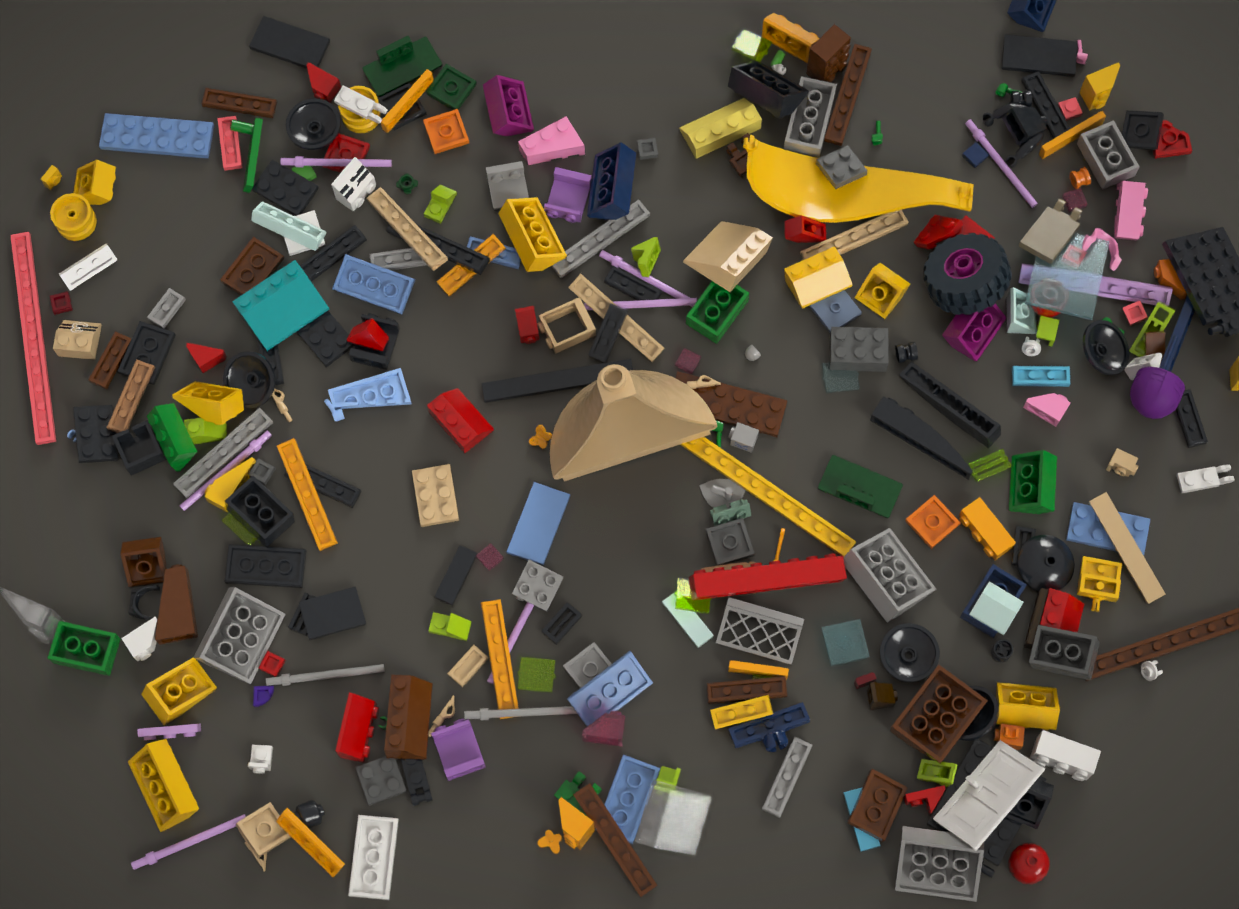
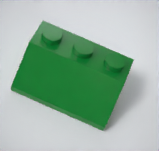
M175 404L155 406L147 415L148 422L152 426L156 439L159 441L170 466L176 472H180L197 453V450Z
M1045 450L1012 455L1009 511L1033 514L1054 512L1057 456Z

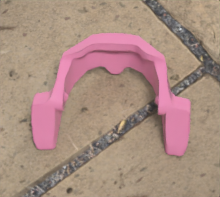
M1095 228L1091 236H1085L1082 249L1087 251L1092 242L1094 243L1095 241L1098 243L1104 242L1111 254L1109 268L1115 271L1122 261L1119 257L1118 243L1102 229Z

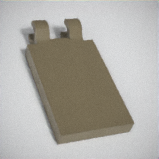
M1059 199L1053 209L1050 207L1045 209L1020 241L1019 247L1052 264L1079 229L1080 223L1078 221L1081 217L1079 215L1083 210L1075 207L1069 216L1063 212V206L1066 204V201Z

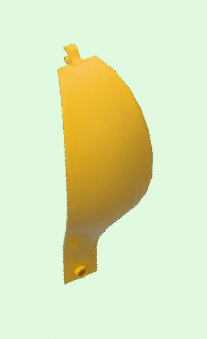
M750 135L749 142L747 137L744 138L743 148L747 150V178L752 190L761 200L776 210L793 217L802 215L819 222L837 223L860 220L924 205H943L969 212L972 209L974 184L926 174L864 166L867 169L866 176L835 189L816 165V159L818 158L765 144L755 139L753 135Z

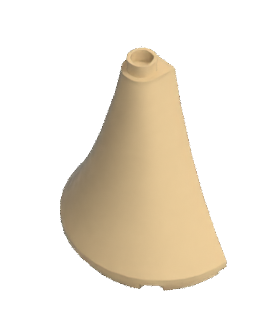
M608 365L600 371L597 380L576 394L561 412L551 438L550 464L554 479L563 478L564 481L574 479L711 435L710 431L717 428V423L711 410L698 393L676 378L654 371H628L621 365Z

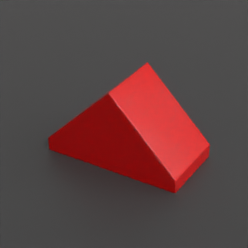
M373 318L354 326L347 338V342L380 351L384 350L389 340V336Z
M191 343L186 344L189 353L202 373L226 360L227 356L222 349Z

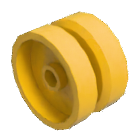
M365 86L350 88L379 103L376 94L370 88ZM338 105L343 124L350 131L366 133L378 125V123L365 119ZM375 109L372 110L371 113H374L375 115L381 117V113Z
M74 193L65 194L59 197L52 205L50 211L51 220L61 236L67 240H83L89 237L95 230L97 224L96 214L83 196Z

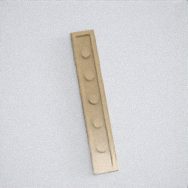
M381 187L367 197V201L433 271L448 261L447 256Z
M902 210L886 213L802 250L800 254L803 260L835 246L839 254L842 255L908 225L909 222Z
M582 274L568 287L603 319L610 303L616 305ZM628 315L626 316L619 333L653 363L665 348Z
M1107 492L1089 501L1147 604L1166 595Z

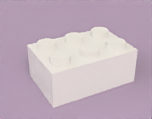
M1042 730L1036 737L1029 759L1041 767L1048 766L1053 768V771L1056 773H1067L1072 775V778L1075 780L1084 781L1094 774L1101 751Z

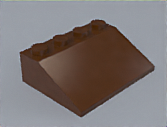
M938 665L892 725L890 732L906 744L941 764L988 700Z

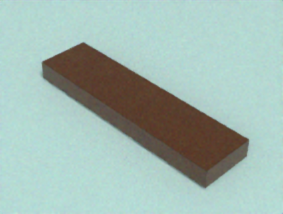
M205 88L201 104L202 107L273 118L277 100Z
M786 677L707 683L708 703L746 701L769 695V699L787 697Z

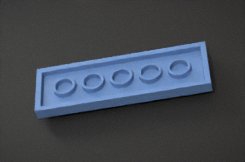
M105 113L99 147L101 150L209 159L214 124L213 122Z

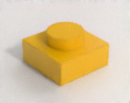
M51 165L42 176L41 181L45 187L51 190L59 184L62 175L58 168Z

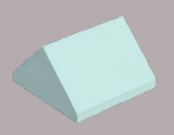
M1014 287L1010 288L1006 298L1007 333H1037L1036 313L1030 305V295Z
M989 582L969 615L1004 635L1021 608L1023 601Z

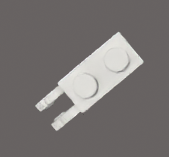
M344 85L334 100L337 105L376 123H381L382 119L378 115L371 113L372 110L375 109L383 114H386L388 111L381 104Z
M1230 465L1192 470L1176 475L1181 493L1219 487V485L1234 482V476H1226L1219 479L1217 474L1231 470Z

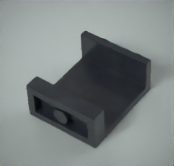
M362 314V322L373 318L389 336V340L383 351L355 344V348H351L349 352L350 360L387 370L400 331L399 324L392 318L382 319L378 318L375 314Z

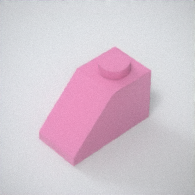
M1051 393L1028 398L1023 408L1057 427L1070 402L1063 395Z

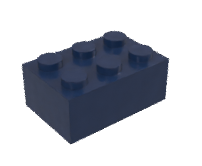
M992 564L960 618L994 638L997 631L969 615L987 584L991 582L1019 598L1027 584Z

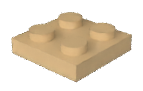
M271 802L236 823V827L258 858L291 838L276 822L280 815Z

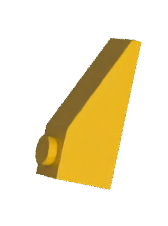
M251 457L216 479L205 490L206 495L204 497L206 500L223 511L228 512L225 500L250 478L248 473L256 460Z

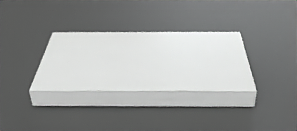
M358 815L349 897L389 900L398 818Z

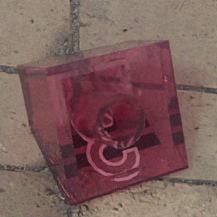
M610 711V714H603L582 731L583 742L623 747L626 724L625 716L618 711Z

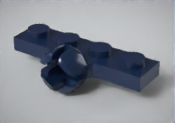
M802 702L773 712V715L757 718L728 728L735 749L756 741H762L768 752H777L775 748L776 742L780 750L788 745V738L785 732L810 723V718Z

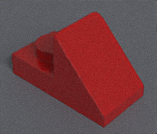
M945 785L905 794L903 797L905 805L911 804V807L922 805L923 801H925L930 816L945 791Z

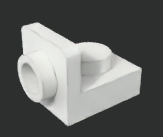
M252 745L251 759L248 762V767L253 770V773L264 774L265 771H271L273 747Z

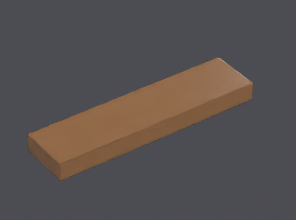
M136 359L108 423V430L120 433L129 429L155 369L154 365Z

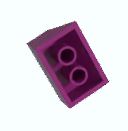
M496 75L483 84L493 134L507 137L534 130L523 81Z
M996 304L992 307H987L979 313L955 315L942 336L952 348L977 362L1006 320V316Z

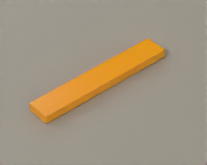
M293 438L277 445L319 551L338 544L296 439Z
M501 599L481 602L498 710L519 709ZM501 717L500 720L513 717Z

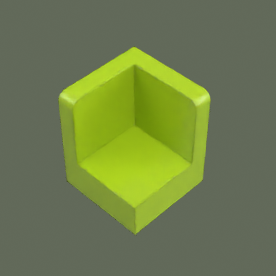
M1040 316L1036 337L1048 340V346L1052 347L1055 342L1059 320Z
M662 766L655 783V789L674 795L681 769L677 768L675 770Z

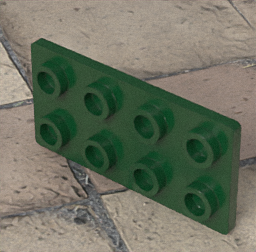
M408 35L377 50L378 60L364 66L362 69L377 96L381 97L420 78L427 69L432 72L442 67V62L426 36L412 43Z
M832 455L819 483L818 490L889 518L903 484Z

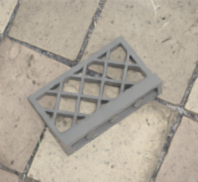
M728 597L716 643L792 665L804 619ZM729 611L738 613L741 620L731 625L727 619ZM750 617L756 618L760 624L752 630H749L745 623V620ZM726 622H727V624L729 625V627H727V628L724 629L725 624H726ZM743 622L748 632L737 637L732 627ZM770 622L775 623L779 631L768 636L763 626ZM779 625L785 626V628L780 629ZM762 628L766 638L756 643L751 633ZM788 628L796 629L795 638L787 641L782 631ZM731 629L736 639L730 642L722 641L723 632ZM781 633L786 643L775 648L770 638ZM749 634L754 645L746 648L742 646L739 639ZM769 640L774 650L768 653L761 652L758 645ZM735 641H737V642L739 643V645H735V644H732V643H734ZM794 641L793 647L791 648L789 643ZM787 645L791 651L789 660L781 658L777 650ZM756 646L758 651L753 650L752 648Z

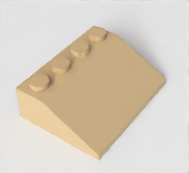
M721 221L684 259L683 263L731 292L767 253L773 237L755 227Z

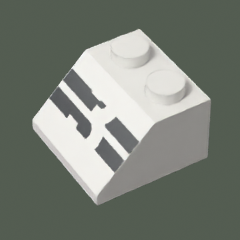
M354 157L331 185L336 200L354 211L363 204L364 198L375 190L376 182L374 176Z

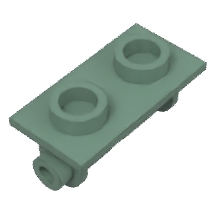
M740 499L729 503L731 507L727 509L726 504L713 507L710 510V514L713 518L714 526L750 517L751 510L747 499Z

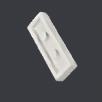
M104 244L59 273L69 290H72L117 261V258L109 246Z

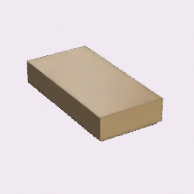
M473 645L447 674L463 688L489 657Z

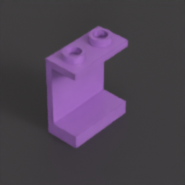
M555 167L553 186L548 203L544 205L545 213L551 218H564L572 223L581 222L591 188V175Z
M459 719L453 722L454 725L446 727V725L437 727L435 732L431 733L448 781L486 768L469 719Z

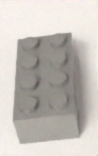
M801 76L799 85L809 90V92L791 114L784 142V150L820 158L837 84Z

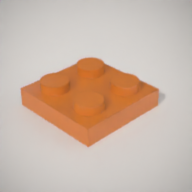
M458 109L423 120L434 154L469 144Z
M935 495L905 520L931 549L961 523Z

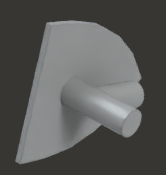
M716 479L699 485L703 497L712 508L726 504L727 509L731 508L729 503L742 499L746 491L730 479Z

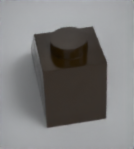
M870 683L867 689L870 710L894 707L895 701H898L897 690L893 689L892 684Z

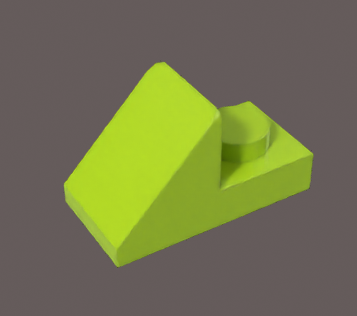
M443 185L435 188L431 192L432 199L424 212V217L441 224L457 192Z
M653 237L631 248L633 259L638 262V268H640L642 277L650 276L661 252L658 237Z
M433 612L429 633L467 641L472 622L453 613L448 616Z
M921 759L917 779L939 783L942 786L948 787L954 782L958 765L941 762L940 764L933 760Z

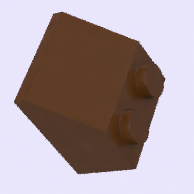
M161 537L122 542L120 555L128 587L164 582L165 569L167 568Z

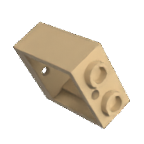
M580 297L539 315L538 327L541 333L545 332L547 339H545L549 349L553 348L555 354L596 336V328ZM576 311L585 331L557 343L547 323Z

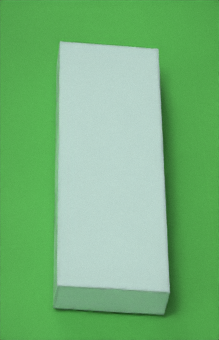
M678 590L662 601V604L697 648L713 638L714 635Z

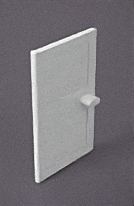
M1000 740L971 775L966 777L965 782L936 814L933 820L972 847L974 851H977L1045 771V768Z

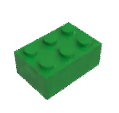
M712 281L687 314L686 325L717 344L748 303L749 292L738 285L729 292Z
M59 621L48 659L53 664L110 676L121 638L116 633Z

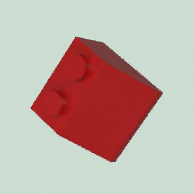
M1049 588L1039 625L1078 632L1084 603L1069 593Z

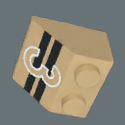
M64 320L56 330L53 350L60 357L95 360L102 324Z

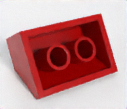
M458 388L441 393L427 405L430 415L464 453L468 452L494 431V428Z
M349 692L335 750L340 758L363 763L365 757L368 758L370 752L368 742L369 738H373L375 729L372 724L373 720L377 719L379 707H377L374 700Z

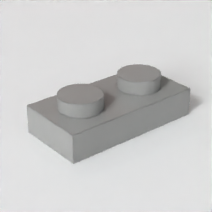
M169 288L147 316L148 320L164 329L185 302V297Z

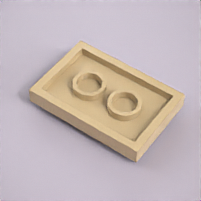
M450 464L412 470L421 527L459 521Z

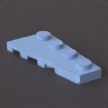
M401 368L328 390L331 403L335 409L412 404Z

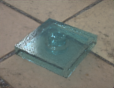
M860 619L822 627L831 666L870 657Z

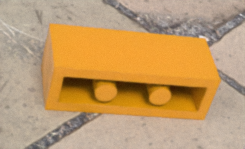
M980 497L961 510L959 514L961 523L965 527H969L972 531V537L976 542H980L983 545V550L989 558L992 557L994 561L1016 544Z

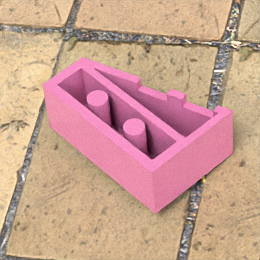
M567 116L518 141L519 151L528 165L549 162L551 159L556 158L565 159L568 156L577 154L579 156L585 155V146Z
M1122 181L1117 184L1116 190H1119L1118 200L1116 199L1117 214L1115 216L1114 238L1138 240L1143 235L1144 226L1141 225V220L1145 217L1146 207L1143 206L1144 199L1147 198L1148 188H1145L1146 183Z

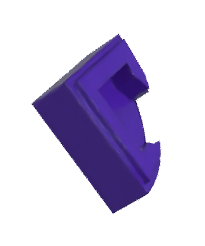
M254 686L253 706L258 707L267 703L274 693V686Z

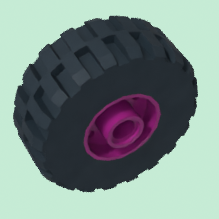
M975 233L959 234L937 245L934 251L929 254L928 261L925 262L923 268V279L933 303L942 310L956 315L979 313L987 307L995 305L996 301L1004 296V292L1007 291L1012 277L1011 267L1002 245L998 244V241L988 238L987 235H977Z

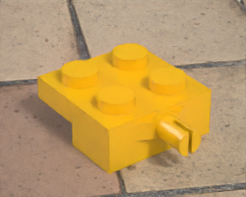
M1086 556L1082 557L1077 595L1093 600L1091 611H1100V601L1116 602L1119 599L1122 563Z

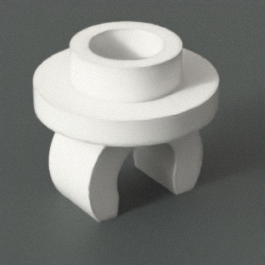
M1026 337L1025 342L1022 344V352L1027 356L1038 355L1041 351L1040 340H1029V337Z
M1158 661L1142 663L1141 674L1146 680H1155L1157 676L1163 673L1162 670L1158 671L1155 666Z

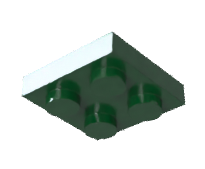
M445 64L426 90V94L452 110H459L477 85V82L450 65Z

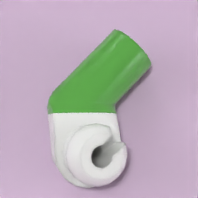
M778 50L771 62V67L776 72L784 75L786 67L784 68L781 62L785 57V53Z

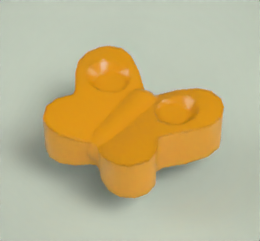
M538 425L536 427V435L529 439V444L532 446L539 445L544 449L548 445L547 441L552 438V434L547 433L543 425Z
M547 830L545 836L538 840V846L540 848L550 847L554 854H558L560 852L559 842L562 840V836Z

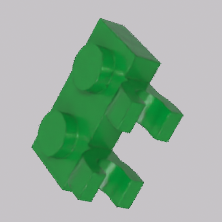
M579 771L571 783L565 780L554 796L558 799L562 797L587 816L573 795L579 791V786L586 779L585 775ZM594 783L592 787L599 794L602 789Z

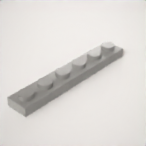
M637 200L630 205L628 215L617 220L607 221L566 250V258L551 267L560 278H563L648 218L650 212L640 200Z
M261 408L257 409L173 483L174 486L186 499L189 498L247 447L253 439H256L272 425L273 421Z

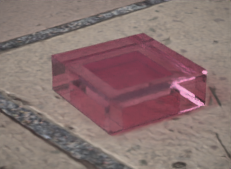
M1081 188L1063 194L1069 212L1073 211L1075 207L1081 209L1088 205Z
M684 348L675 366L692 374L701 356Z
M491 543L476 555L488 571L504 559Z

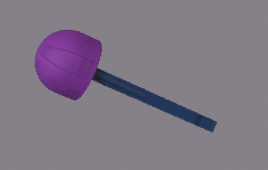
M1188 296L1160 367H1144L1139 369L1130 390L1131 402L1135 409L1145 417L1159 419L1171 414L1178 407L1184 393L1185 385L1183 381L1171 371L1195 312Z

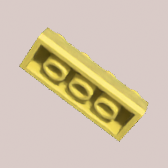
M742 98L679 127V130L697 159L742 138L747 133L751 134L761 129L762 118L754 104Z

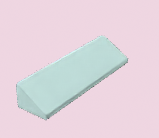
M263 201L252 211L251 220L254 223L314 251L318 249L327 233Z

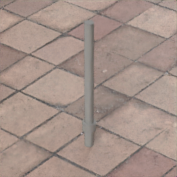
M384 664L297 675H290V673L281 674L280 677L266 678V685L282 684V686H288L296 682L385 672Z
M572 706L501 710L480 708V711H464V719L489 720V718L577 713Z

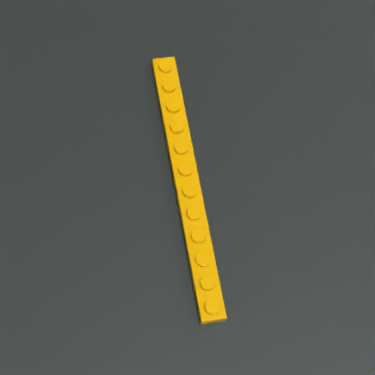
M701 437L680 444L840 556L844 557L856 544V541L707 438Z

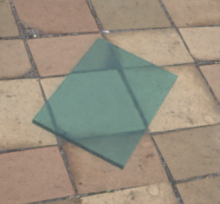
M1075 233L1052 264L1036 256L1025 304L1092 320L1110 241L1096 238V241L1092 242L1087 251H1084L1082 243L1085 235Z

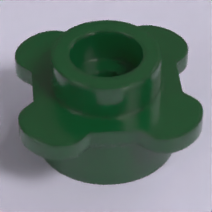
M408 173L401 176L399 181L396 182V187L401 188L405 194H410L411 190L418 186V181L414 180Z

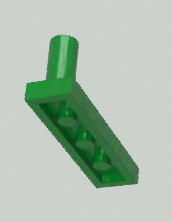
M255 118L253 124L233 119L230 124L231 131L251 135L243 192L247 193L251 192L254 185L263 119Z

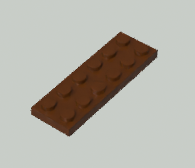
M678 371L676 374V379L687 384V381H697L699 379L697 376ZM702 379L703 382H709V381H710V380H707V379ZM724 383L693 389L705 401L716 421L736 426L738 422L758 429L759 433L778 437L788 400Z

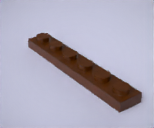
M854 44L824 142L842 146L872 48Z
M589 783L574 793V797L587 817L594 822L595 829L639 896L641 897L657 886L656 882L592 785Z

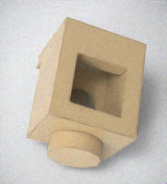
M1117 448L1106 471L1113 469L1120 476H1134L1139 467L1136 465L1138 458Z

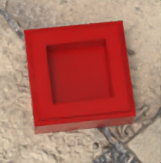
M267 651L258 669L277 677L286 660Z

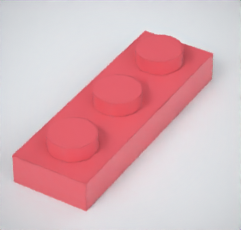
M236 116L218 118L224 171L243 168L239 132L230 130L231 120H237Z

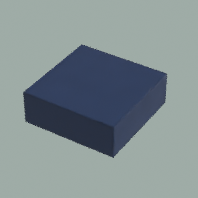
M975 142L963 152L962 156L976 168L988 158L989 154Z

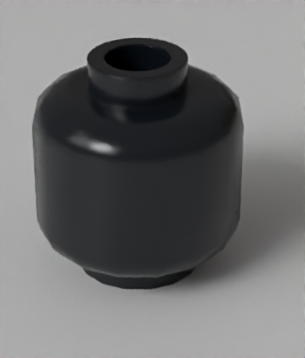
M314 800L296 806L295 812H293L308 828L320 825L322 823V816L325 815L322 805H317Z

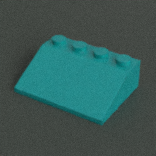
M296 260L232 301L242 318L267 351L329 310L328 305Z

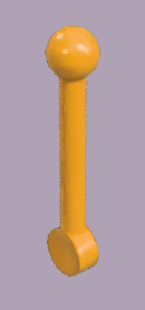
M781 528L775 560L773 561L779 560L785 532L784 528Z

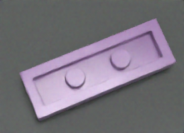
M201 723L137 729L138 737H144V740H154L156 735H164V739L176 738V734L184 733V737L196 736V732L201 731Z

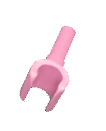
M1077 40L1076 62L1085 65L1088 54L1082 53L1081 40Z

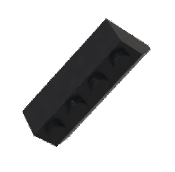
M757 60L731 67L728 87L778 118L792 114L809 92V90Z

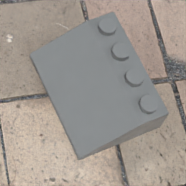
M890 528L855 546L843 557L846 569L887 623L936 590L935 586Z
M230 587L193 658L251 684L286 614L236 587Z
M903 826L895 891L977 902L984 843L977 851H974L972 847L951 832Z

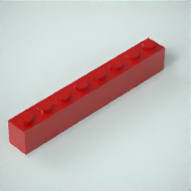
M827 554L824 555L825 558L818 559L817 556L806 557L804 561H799V558L787 560V563H781L780 560L769 562V565L763 566L762 563H753L747 568H743V565L732 566L730 570H725L724 567L714 568L713 572H706L704 569L697 570L688 577L692 601L842 582L847 579L843 556Z

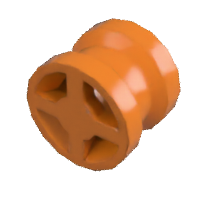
M1083 167L1077 172H1070V181L1074 189H1079L1082 185L1087 186L1091 184V177L1087 168Z

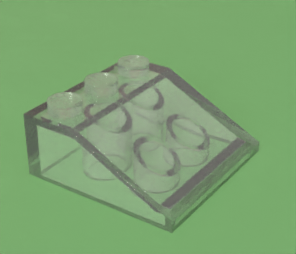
M0 587L1 595L29 628L28 631L45 644L49 645L50 642H53L59 621H65L54 610Z
M653 780L635 842L653 848L695 855L712 797Z

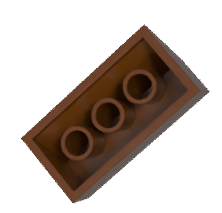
M391 675L384 747L386 758L426 760L432 683L412 675Z

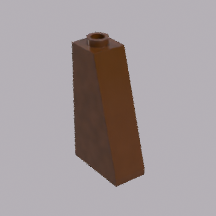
M181 564L172 565L171 568L165 569L155 640L159 645L198 637L189 571Z

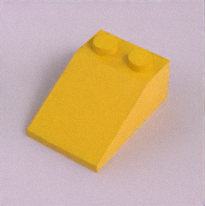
M194 381L172 394L173 399L205 421L213 422L216 425H223L226 421L244 411L242 389Z
M191 658L146 684L141 695L162 724L166 725L211 694L217 687L195 658Z

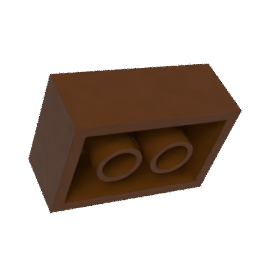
M834 24L810 48L806 74L812 79L831 83L836 76L835 74L838 71H843L848 64L847 58L849 57L848 52L851 47V37Z

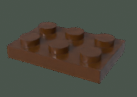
M253 236L220 280L232 290L243 295L270 277L284 260V256Z
M871 769L847 823L882 842L885 841L908 787Z

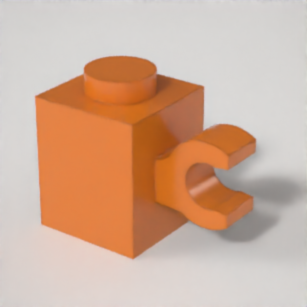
M1000 724L998 729L994 730L993 739L997 743L1001 740L1013 749L1020 750L1023 747L1025 727Z

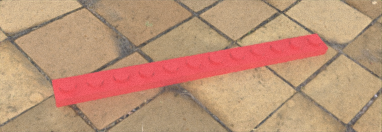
M24 232L10 236L35 442L37 445L56 442L31 234Z

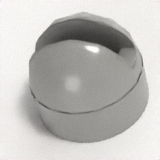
M752 344L745 350V356L749 361L757 360L761 356Z

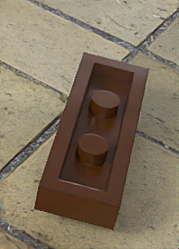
M115 331L88 379L90 383L107 390L121 365L132 338Z

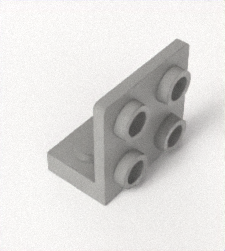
M522 161L486 167L494 210L501 209L507 199L529 198Z

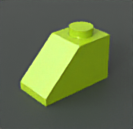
M202 418L184 420L185 427L193 444L218 442L227 437L226 423L216 425Z

